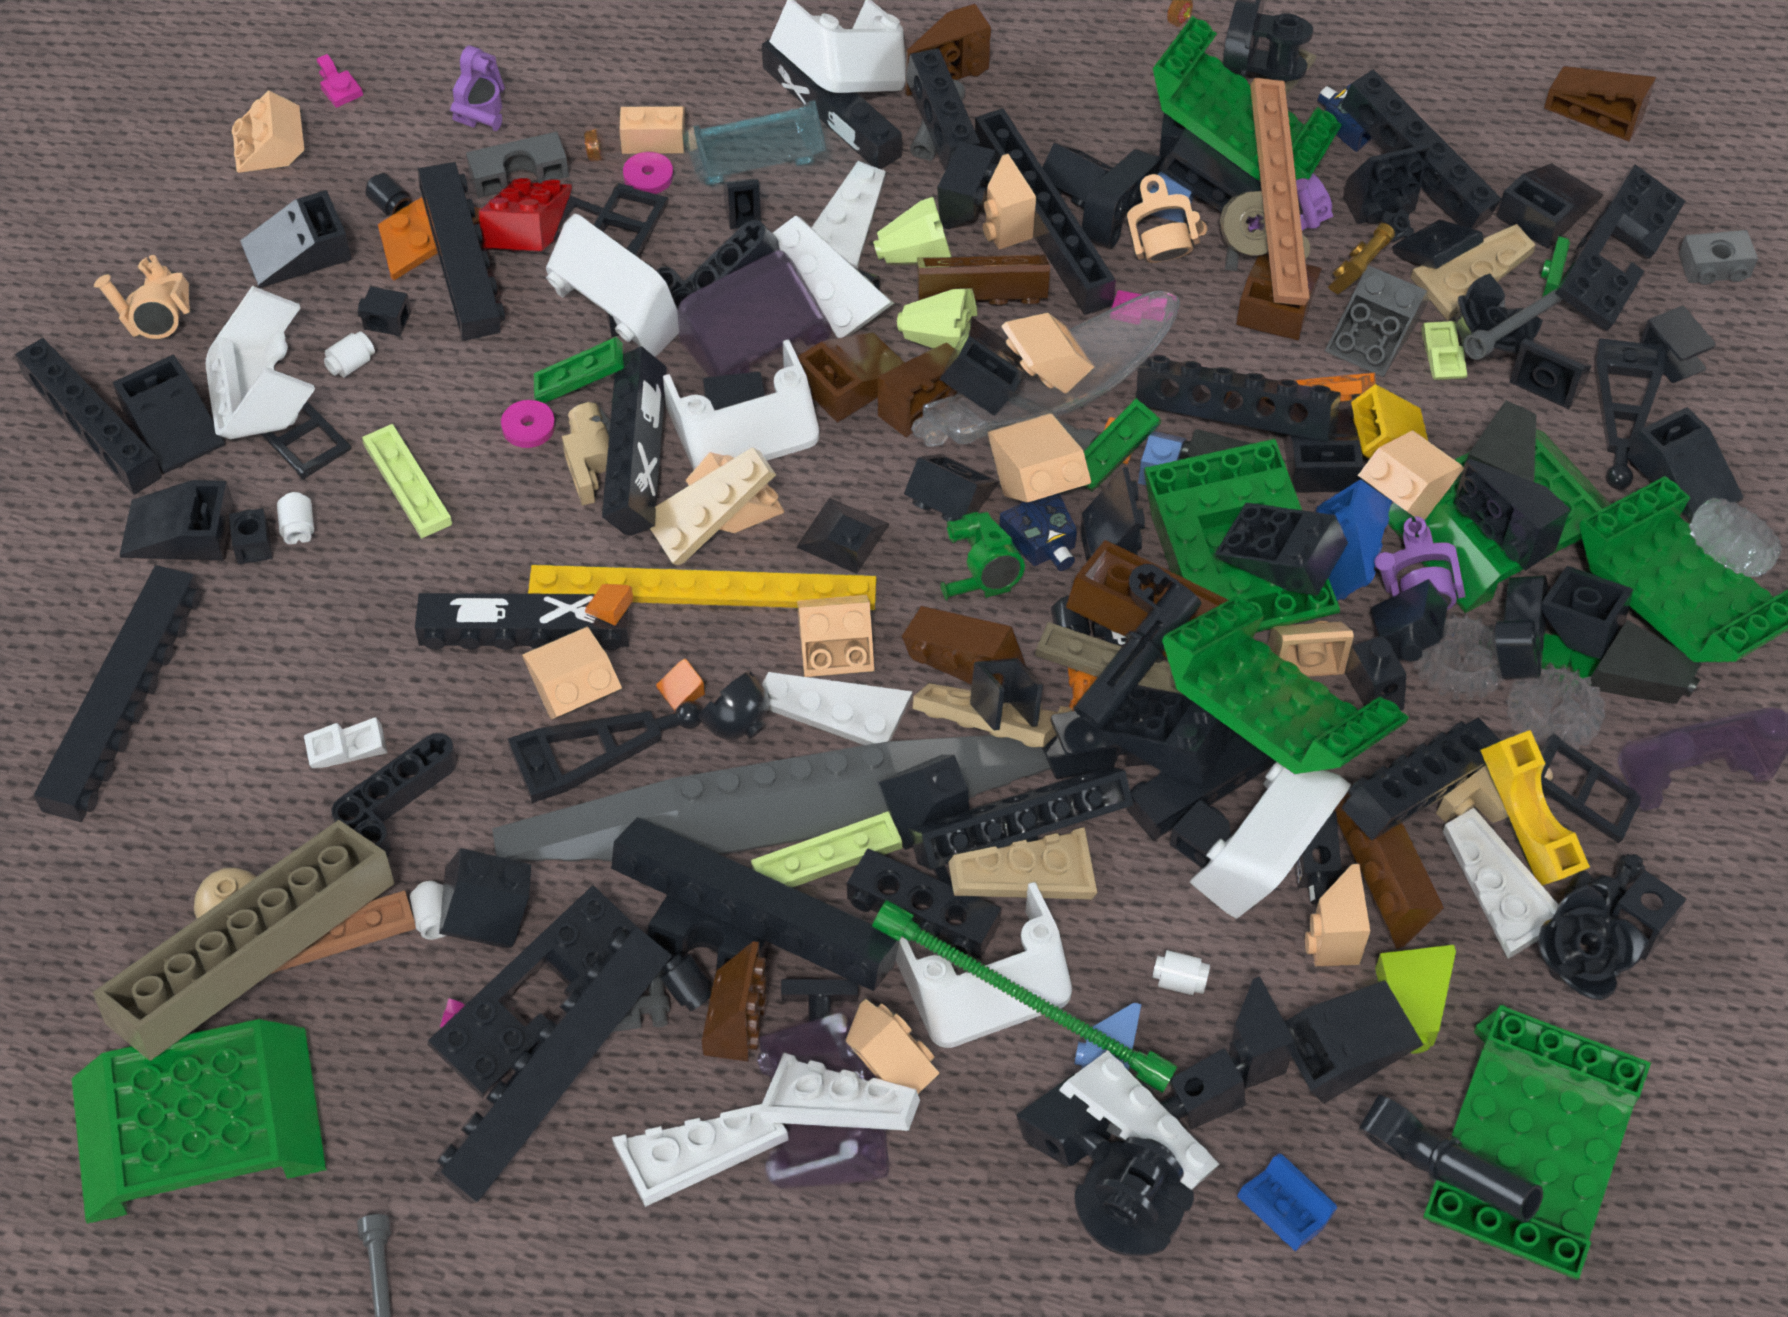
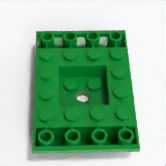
M1275 439L1144 468L1151 517L1172 573L1228 600L1237 596L1249 601L1255 610L1264 615L1256 632L1340 613V607L1329 578L1318 596L1287 591L1225 562L1215 555V552L1246 502L1302 510Z

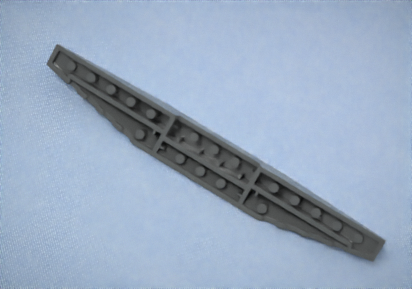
M993 735L889 741L671 778L492 828L496 856L515 861H612L614 841L639 817L723 855L809 840L888 812L877 782L942 754L955 755L968 788L969 799L981 792L1006 786L1014 780L1026 776L1030 777L1051 768L1042 747H1029L1024 745L1022 741L1009 737L1001 738Z

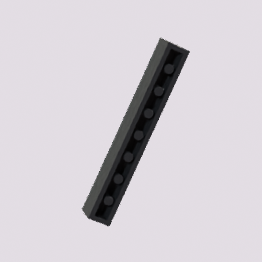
M1004 108L975 117V132L980 141V147L996 150V164H999L1003 155L1009 154L1035 194L1036 205L1033 236L1084 316L1112 306L1116 285L1115 277Z
M158 565L154 566L34 793V798L41 812L82 822L86 813L92 812L95 809L98 801V790L102 782H108L111 778L114 768L113 761L117 753L123 752L126 749L129 740L128 732L132 724L140 721L144 710L143 703L147 695L153 694L157 688L158 673L163 665L167 666L170 663L173 655L172 646L177 637L181 638L185 634L187 617L191 609L196 610L200 605L202 593L199 590L194 574Z
M637 817L614 841L611 869L872 991L876 990L895 965L899 942L872 927V924Z
M637 926L627 933L623 930L618 932L607 946L612 952L604 962H601L599 959L596 960L583 976L588 982L580 992L573 989L559 1007L564 1012L556 1022L549 1019L539 1030L535 1038L540 1042L532 1052L524 1050L512 1064L511 1069L515 1073L505 1084L502 1080L499 1081L488 1094L486 1099L490 1104L480 1115L476 1111L463 1125L461 1131L465 1135L456 1146L450 1143L437 1158L436 1162L440 1167L434 1175L469 1203H477L671 958V954Z

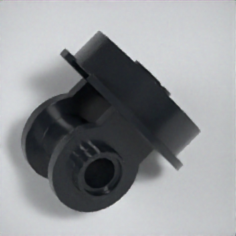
M1236 0L1225 41L1224 67L1234 74L1241 75L1247 81H1249L1251 72L1260 73L1269 79L1284 82L1297 80L1305 76L1308 64L1299 55L1298 49L1301 44H1305L1312 39L1313 26L1307 20L1290 13L1273 16L1263 14L1264 0ZM1259 37L1270 40L1269 51L1257 49Z
M1128 1137L1126 1140L1110 1143L1111 1151L1103 1161L1093 1164L1086 1175L1084 1184H1079L1075 1191L1074 1203L1078 1218L1094 1241L1113 1253L1124 1256H1149L1164 1251L1176 1234L1184 1212L1190 1211L1194 1201L1193 1189L1191 1190L1180 1182L1184 1176L1183 1168L1176 1160L1172 1151L1156 1140Z

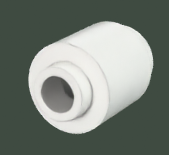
M350 333L325 350L326 358L324 359V364L334 376L340 374L345 378L370 361V356L375 353L371 341L364 333Z
M298 492L286 494L277 502L279 533L287 544H297L298 540L302 543L309 542L311 534L314 532L311 500Z
M435 881L420 883L410 894L416 929L421 932L423 938L430 940L446 936L439 934L443 885Z
M1166 950L1165 957L1157 956L1152 978L1159 979L1158 987L1192 996L1194 992L1203 994L1210 964L1201 963V958Z

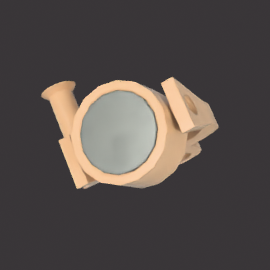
M1156 174L1146 176L1140 185L1143 203L1131 208L1127 214L1138 260L1146 257L1147 262L1156 263L1189 254L1193 250L1191 239L1194 245L1200 243L1199 236L1205 235L1207 232L1206 223L1201 220L1198 212L1192 211L1191 203L1187 196L1182 194L1168 195L1167 187L1162 177ZM1153 185L1159 188L1157 192L1150 193ZM1166 209H1181L1186 212L1189 228L1186 223L1181 222L1152 228L1141 234V245L1137 224L1142 218Z
M155 255L149 256V259L152 261L151 263L147 257L139 263V270L146 276L144 286L131 293L126 301L110 281L111 276L109 274L103 275L95 281L94 287L100 288L120 314V321L133 337L139 334L152 339L168 337L175 332L179 324L180 310L184 315L190 312L189 282L182 273L172 274L166 266L160 264Z

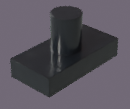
M781 979L782 1001L808 1002L809 1028H830L831 1002H858V984L851 980Z

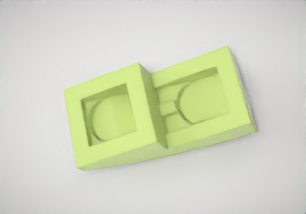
M1455 321L1423 323L1421 332L1433 379L1466 378L1467 369L1464 348L1459 346Z

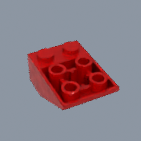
M528 178L512 180L507 187L502 189L499 194L489 200L479 210L480 229L483 240L482 248L543 251L554 240L572 190V184H560V181L555 179L545 180L542 183L531 182Z

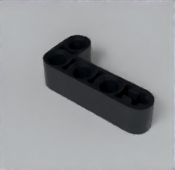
M1136 148L1091 187L1085 201L1082 229L1092 243L1109 249L1114 248L1121 235L1124 214L1142 199L1140 190L1142 180L1148 175H1158L1161 172L1159 168L1165 159L1164 157Z
M751 220L740 227L686 280L671 267H661L656 272L666 282L681 320L688 325H699L776 253L779 246L778 239L762 222Z
M1546 575L1509 578L1504 621H1497L1495 625L1496 649L1503 680L1541 677L1547 617L1540 607L1548 594Z
M432 733L338 798L331 808L334 823L340 820L369 841L378 840L375 845L384 850L388 858L391 852V844L383 822L455 770L457 759L451 738L443 733ZM409 775H415V776L412 777V778H407V779L405 778V777H407V776H409ZM379 796H386L382 799L376 800V798ZM356 817L353 820L345 821L347 818Z

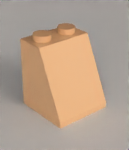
M1051 413L987 432L1005 497L1031 502L1091 483L1083 449Z

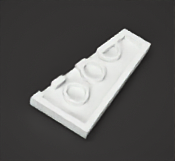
M860 161L855 164L812 226L834 250L856 268L859 267V261L886 178V171Z
M794 216L773 232L778 239V247L838 338L851 336L894 304L891 299L878 290L869 279L856 270L846 258L834 250L824 238L799 216Z
M768 672L762 683L768 693L770 701L769 711L863 745L891 741L913 694V691Z
M1475 808L1445 824L1443 833L1507 958H1511L1537 942L1541 926L1545 921L1554 916L1559 906L1558 903Z
M1108 1050L1068 1079L1059 1089L1067 1097L1071 1098L1075 1094L1087 1103L1089 1107L1086 1111L1099 1121L1104 1116L1122 1130L1119 1136L1126 1140L1128 1137L1149 1138L1168 1147L1183 1168L1184 1176L1180 1182L1191 1190L1219 1165L1206 1148L1200 1145L1180 1122L1152 1096L1151 1092L1143 1087Z
M783 1053L759 1113L763 1122L909 1131L920 1099L916 1089L876 1078L866 1081L859 1079L855 1072L844 1069L840 1073L827 1070L822 1063L812 1060L808 1064L798 1062L794 1055Z
M762 1104L723 1112L720 1114V1118L700 1121V1118L684 1121V1126L662 1130L660 1126L645 1130L646 1134L626 1138V1134L612 1137V1140L646 1207L788 1141V1133L782 1123L763 1122L759 1113Z

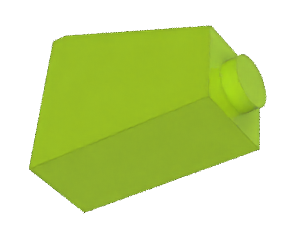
M1454 945L1380 953L1375 967L1378 982L1386 980L1424 1044L1411 1052L1412 1054L1427 1051L1431 1046H1434L1456 953Z

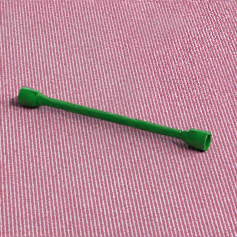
M887 900L881 907L872 925L875 929L898 942L902 937L908 941L916 940L917 944L920 943L924 948H929V951L933 950V953H937L942 958L946 957V960H950V963H954L955 966L963 967L964 971L967 970L973 976L976 975V978L980 977V980H984L985 983L989 982L990 986L993 984L994 988L998 987V990H1002L1003 993L1006 992V995H1010L1011 998L1015 997V1000L1019 999L1020 1003L1028 1004V1007H1032V1010L1037 1009V1013L1045 1014L1046 1018L1054 1019V1022H1058V1025L1063 1024L1062 1027H1067V1030L1071 1029L1072 1033L1080 1034L1081 1038L1089 1039L1088 1042H1093V1045L1097 1044V1047H1102V1050L1106 1049L1112 1055L1115 1054V1057H1119V1060L1124 1059L1123 1062H1128V1065H1131L1130 1068L1138 1072L1135 1078L1161 1093L1164 1092L1178 1067L1174 1063L1151 1050L1148 1055L1141 1051L1137 1053V1051L1133 1052L1131 1048L1128 1049V1046L1124 1047L1123 1043L1115 1042L1114 1038L1111 1040V1036L1107 1037V1034H1102V1031L1098 1032L1097 1028L1089 1027L1088 1023L1085 1025V1022H1080L1081 1020L1079 1018L1076 1019V1016L1072 1017V1014H1067V1011L1059 1010V1007H1054L1053 1003L1050 1005V1002H1046V999H1042L1041 996L1037 997V994L1033 995V992H1028V989L1024 990V987H1020V984H1016L1014 981L1011 982V979L1007 980V977H1003L1002 974L998 975L997 971L990 970V967H985V964L981 965V962H977L976 959L968 958L967 954L964 955V952H960L958 949L955 950V947L951 948L950 944L947 945L941 939L934 938V935H930L929 932L921 931L919 924L912 921L914 915Z

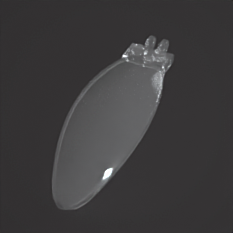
M1165 291L1149 292L1069 329L1094 368L1066 394L1055 386L1052 389L1048 388L1041 381L1038 374L1031 376L1024 369V374L1014 393L1021 399L1012 396L995 416L958 392L953 397L950 396L923 405L922 418L919 417V419L913 422L911 428L913 435L917 438L922 437L925 444L930 447L943 445L948 437L959 445L969 444L975 439L988 436L987 432L1049 413L1053 414L1056 418L1085 406L1120 384L1155 350L1177 317L1180 306L1179 298Z

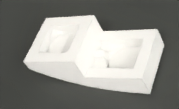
M376 717L342 729L338 723L304 735L309 765L312 768H324L387 753L382 725Z

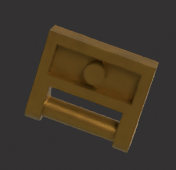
M1381 223L1375 229L1374 237L1367 244L1361 241L1349 253L1351 259L1349 261L1344 260L1332 273L1336 277L1328 286L1332 292L1339 295L1361 277L1367 269V265L1394 238L1395 231L1390 225Z

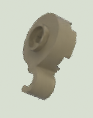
M1244 192L1232 197L1224 206L1220 216L1224 242L1232 250L1244 255H1263L1267 253L1268 243L1262 192ZM1257 216L1260 226L1258 229H1253L1250 232L1247 229L1249 224L1246 223L1248 217L1255 218ZM1302 235L1304 255L1306 259L1310 253V243L1308 239L1304 235Z

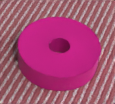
M656 152L638 153L630 157L624 164V182L626 185L633 186L634 189L654 194L660 193L672 183V164L667 157Z
M523 400L512 404L504 411L501 418L503 435L508 442L518 447L532 448L542 445L551 438L555 430V420L552 410L546 404L536 400ZM525 422H533L530 426L523 425Z

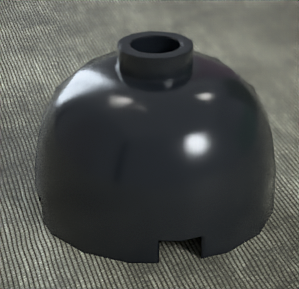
M751 671L750 673L746 672L719 692L721 696L715 703L710 701L698 716L703 725L717 737L725 740H737L747 735L749 739H752L766 726L762 720L769 711L770 701L768 693Z

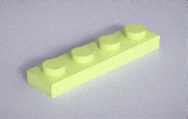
M393 424L362 437L366 450L421 539L452 525L451 516Z
M888 811L751 860L753 870L793 888L857 865L867 848L882 855L902 849V840Z

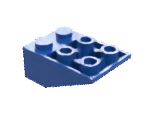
M1362 480L1355 482L1323 502L1316 509L1317 513L1336 515L1348 541V545L1328 577L1337 601L1345 599L1350 593L1361 587H1366L1373 580L1376 572L1374 569L1375 558L1382 549L1383 544L1381 541L1384 529L1390 519L1388 514L1392 501Z

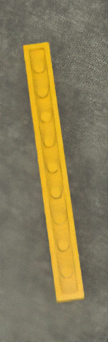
M531 565L528 594H596L602 584H619L632 587V602L791 608H798V600L867 595L870 602V610H875L876 576Z

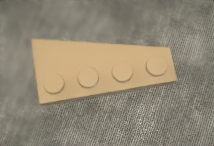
M1516 224L1484 238L1483 243L1437 269L1424 265L1413 269L1411 279L1418 287L1427 290L1428 299L1448 321L1458 312V297L1460 295L1465 296L1468 288L1476 279L1491 273L1498 282L1533 254L1535 244Z
M752 447L655 506V526L650 529L673 564L678 566L685 563L776 474L762 453Z
M930 683L914 695L912 708L925 712L927 716L932 718H945L955 721L962 727H975L989 731L995 737L1016 739L1029 747H1044L1056 736L1050 722L1051 716L1071 712L1073 709L1060 706L1059 712L1042 709L1043 703H1041L1038 726L1031 727L1011 704L1003 703L1000 730L994 731L970 705L971 690Z
M1085 827L1074 829L1071 833L1059 836L1058 833L1046 835L1043 839L1027 842L1023 840L1013 842L1011 846L997 849L994 846L953 855L948 862L954 896L1027 898L1028 884L1033 882L1036 883L1043 898L1092 900L1097 894Z

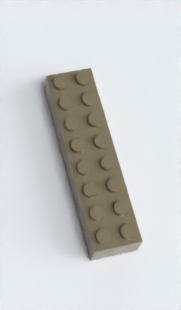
M336 821L92 993L105 1025L151 1061L394 885L386 852L342 821Z

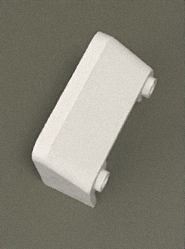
M787 0L769 42L820 87L834 93L901 91L905 86L906 54L904 34L898 18L887 14L872 0H865L853 29H844L839 25L838 19L829 14L812 16L794 0Z
M573 214L564 223L546 266L548 273L546 279L562 298L574 288L613 316L617 324L615 330L625 341L630 342L633 340L639 347L642 346L654 357L657 356L684 328L664 279L652 267L580 215Z
M252 286L210 346L206 357V372L214 428L217 435L227 439H235L283 430L295 423L300 409L314 392V385L274 370V365L278 360L281 361L287 352L288 345L285 342L284 331L299 311L300 304Z
M789 339L783 341L784 368L779 370L774 376V388L777 393L714 411L711 402L704 396L690 395L680 398L670 374L663 376L666 409L693 470L709 452L724 456L730 455L735 458L753 447L759 450L766 460H771L813 447L818 442L819 425L807 376Z
M1276 762L1265 776L1267 779L1263 785L1267 788V791L1234 835L1226 842L1220 838L1206 855L1211 859L1210 862L1190 880V883L1226 913L1236 919L1239 918L1281 883L1347 793L1351 784L1340 775L1325 770L1293 774Z
M1033 882L1028 884L1025 910L1030 921L1023 926L1021 932V942L1025 952L988 964L985 967H990V970L997 971L998 975L1006 976L1007 980L1011 979V982L1014 981L1016 984H1020V987L1023 986L1024 990L1032 991L1033 995L1041 996L1042 999H1046V1002L1049 1001L1050 1005L1053 1003L1054 1007L1058 1006L1060 1009L1070 1001L1072 984L1059 930L1036 883ZM903 937L899 941L896 956L897 965L930 1038L938 1046L944 1048L956 1047L1041 1016V1012H1036L1037 1009L1032 1010V1007L1029 1008L1028 1004L1024 1005L1023 1002H1019V999L1011 998L1010 995H1006V992L1003 993L1002 990H998V987L994 988L993 984L990 986L989 982L985 983L984 980H980V977L976 978V975L973 976L968 972L956 975L951 963L941 956L932 955L916 960L908 941Z

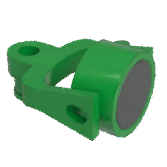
M978 512L963 515L962 519L948 521L947 533L950 541L956 543L957 541L967 539L971 546L966 563L973 577L947 584L941 581L940 587L945 600L947 601L952 596L979 589L983 590L985 598L1010 592L1011 587L1018 583L1025 570L1024 559L1012 542V538L991 518L988 512L979 514Z

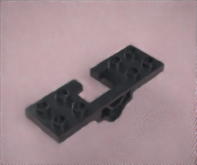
M1635 164L1627 172L1604 212L1597 218L1576 247L1575 260L1555 291V294L1606 331L1610 329L1645 271L1633 262L1622 271L1599 255L1610 235L1613 234L1636 252L1650 259L1656 253L1686 201Z
M592 885L428 1040L427 1045L483 1098L512 1070V1064L524 1050L531 1052L540 1041L535 1036L548 1021L539 1013L528 1024L505 1001L512 997L514 991L531 974L535 976L543 964L552 969L568 985L564 991L566 996L573 989L580 992L588 982L583 977L588 969L598 959L604 962L612 952L607 948L612 939L619 931L623 930L627 933L636 925Z

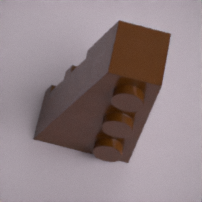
M1563 66L1549 89L1544 109L1630 142L1643 120L1656 77Z
M921 606L902 635L909 656L914 661L927 664L971 685L974 662L1018 658L1026 667L1012 626ZM1002 674L992 675L1000 684L1003 683Z

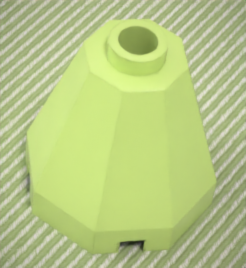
M933 197L918 202L877 232L879 240L873 241L878 259L885 258L887 265H917V257H951Z
M972 288L952 289L905 305L903 312L898 313V330L903 332L905 339L933 349L944 343H948L955 348L970 318L977 316V305Z

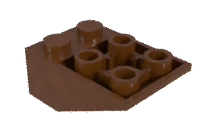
M976 4L947 12L906 50L905 94L907 96L912 95L906 80L909 57L912 53L940 49L953 80L970 75L978 76L984 71L989 70L991 26Z
M1259 255L1248 275L1240 299L1236 325L1299 341L1322 268L1306 264L1310 298L1306 305L1274 303L1269 255Z
M874 332L821 341L797 356L807 376L812 398L837 423L878 398V376L905 363Z
M751 942L715 973L702 1035L704 1056L749 1062L751 1050H758L761 1037V1027H758L760 1016H765L768 993H765L767 976L764 975L766 959L759 956V942Z

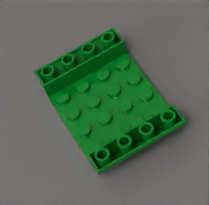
M1192 15L1153 67L1161 109L1261 182L1250 85L1244 77L1234 74L1224 67L1218 58L1205 53V50L1217 33L1212 30L1207 22L1197 19ZM1316 107L1304 124L1298 121L1296 115L1288 111L1296 180L1301 178L1309 179L1342 126L1333 114L1323 111L1319 107Z
M1536 429L1534 482L1546 486L1570 508L1557 549L1552 553L1554 554L1582 539L1579 527L1582 519L1611 504L1545 432ZM1469 453L1455 459V461L1464 467ZM1462 471L1425 519V522L1431 531L1433 543H1450L1456 548L1465 597L1458 598L1457 589L1455 590L1456 603L1467 613L1492 600L1499 582L1524 569L1517 562L1509 559L1505 551L1492 539L1487 538L1481 529L1468 516H1464L1454 504ZM1393 503L1388 514L1390 517L1388 525L1404 542L1403 532L1406 520L1412 517V521L1416 522V519L1399 505ZM1444 560L1421 562L1425 567H1443L1449 570L1455 583L1450 562Z
M1666 476L1581 520L1579 527L1590 571L1598 577L1634 589L1630 606L1693 662H1736L1788 631V589L1773 597L1769 591L1762 588L1749 577L1742 568L1735 565L1721 553L1715 545L1700 535L1692 525L1680 518L1679 516L1691 497L1680 489L1678 484Z
M1237 596L1165 634L1162 640L1177 690L1293 774L1340 768L1404 725L1409 719V716L1401 712L1395 703L1381 697L1357 710L1352 704L1344 702L1330 693L1324 684L1313 681L1300 672V669L1294 663L1285 661L1273 653L1267 644L1253 639L1264 615L1255 610L1249 601Z
M1499 1005L1451 1136L1458 1138L1462 1142L1463 1147L1542 1186V1203L1535 1216L1530 1221L1524 1223L1447 1182L1443 1183L1436 1180L1430 1193L1423 1219L1579 1280L1592 1242L1589 1239L1633 1107L1640 1098L1651 1062Z
M257 1019L187 1034L151 1061L131 1046L101 1053L72 1077L84 1212L87 1224L128 1215L126 1201L281 1166L287 1179L327 1170L307 1034L303 1027Z

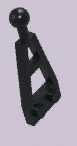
M1599 338L1595 377L1607 452L1615 453L1614 465L1606 473V482L1613 489L1624 490L1633 481V473L1627 466L1628 458L1626 456L1639 430L1645 427L1664 372L1666 346ZM1608 373L1649 378L1650 382L1642 405L1612 402ZM1615 419L1636 421L1630 439L1617 437Z
M685 701L677 707L676 712L654 719L651 711L541 727L507 738L508 746L531 802L534 803L567 792L661 741L660 732L677 726L686 729L699 726L701 721L698 719V716L703 709L694 701ZM640 728L645 729L644 733L617 747L610 734ZM597 736L604 754L562 775L549 743Z

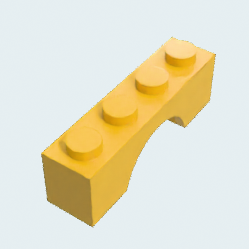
M1531 730L1480 750L1537 881L1543 886L1590 868L1575 832L1564 828L1555 819L1546 803L1541 785V774L1545 762Z

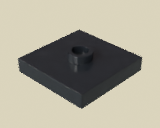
M1439 219L1394 244L1392 248L1393 253L1398 258L1437 269L1483 243L1484 239L1481 231Z

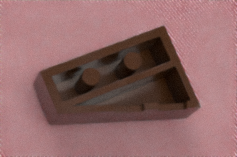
M944 343L879 375L878 417L907 438L961 393L940 380L955 348L948 343Z

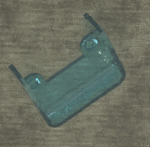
M815 100L809 101L798 109L704 129H700L699 125L693 126L683 134L698 181L705 180L706 186L724 182L723 176L766 166L794 160L796 166L813 163V156L826 151Z

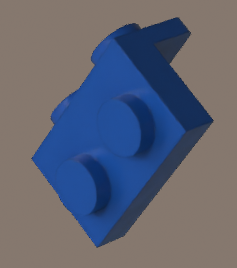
M1280 1153L1273 1157L1265 1171L1246 1183L1237 1195L1252 1212L1264 1221L1294 1251H1297L1317 1236L1337 1210V1205Z

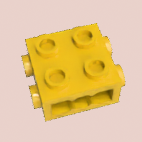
M1375 384L1351 402L1354 414L1353 421L1357 427L1361 452L1368 459H1371L1379 447L1411 431L1416 432L1428 441L1421 408Z

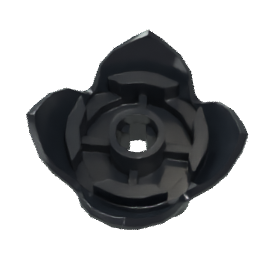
M1491 273L1476 279L1468 288L1466 295L1458 297L1459 308L1458 312L1454 315V321L1463 339L1461 341L1462 347L1464 348L1465 338L1477 330L1489 331L1523 310L1522 308L1507 309L1505 307V293ZM1536 316L1496 341L1493 351L1487 357L1500 360L1507 354L1518 353L1524 338L1534 339L1537 336L1543 320Z
M1588 884L1577 888L1565 896L1554 916L1543 923L1538 935L1539 951L1545 964L1549 967L1550 975L1557 981H1564L1578 994L1599 1001L1608 998L1615 992L1618 986L1617 975L1635 966L1640 961L1649 943L1647 937L1635 924L1626 919L1609 916L1606 900L1601 893ZM1580 942L1582 945L1588 946V952L1585 953L1581 949Z

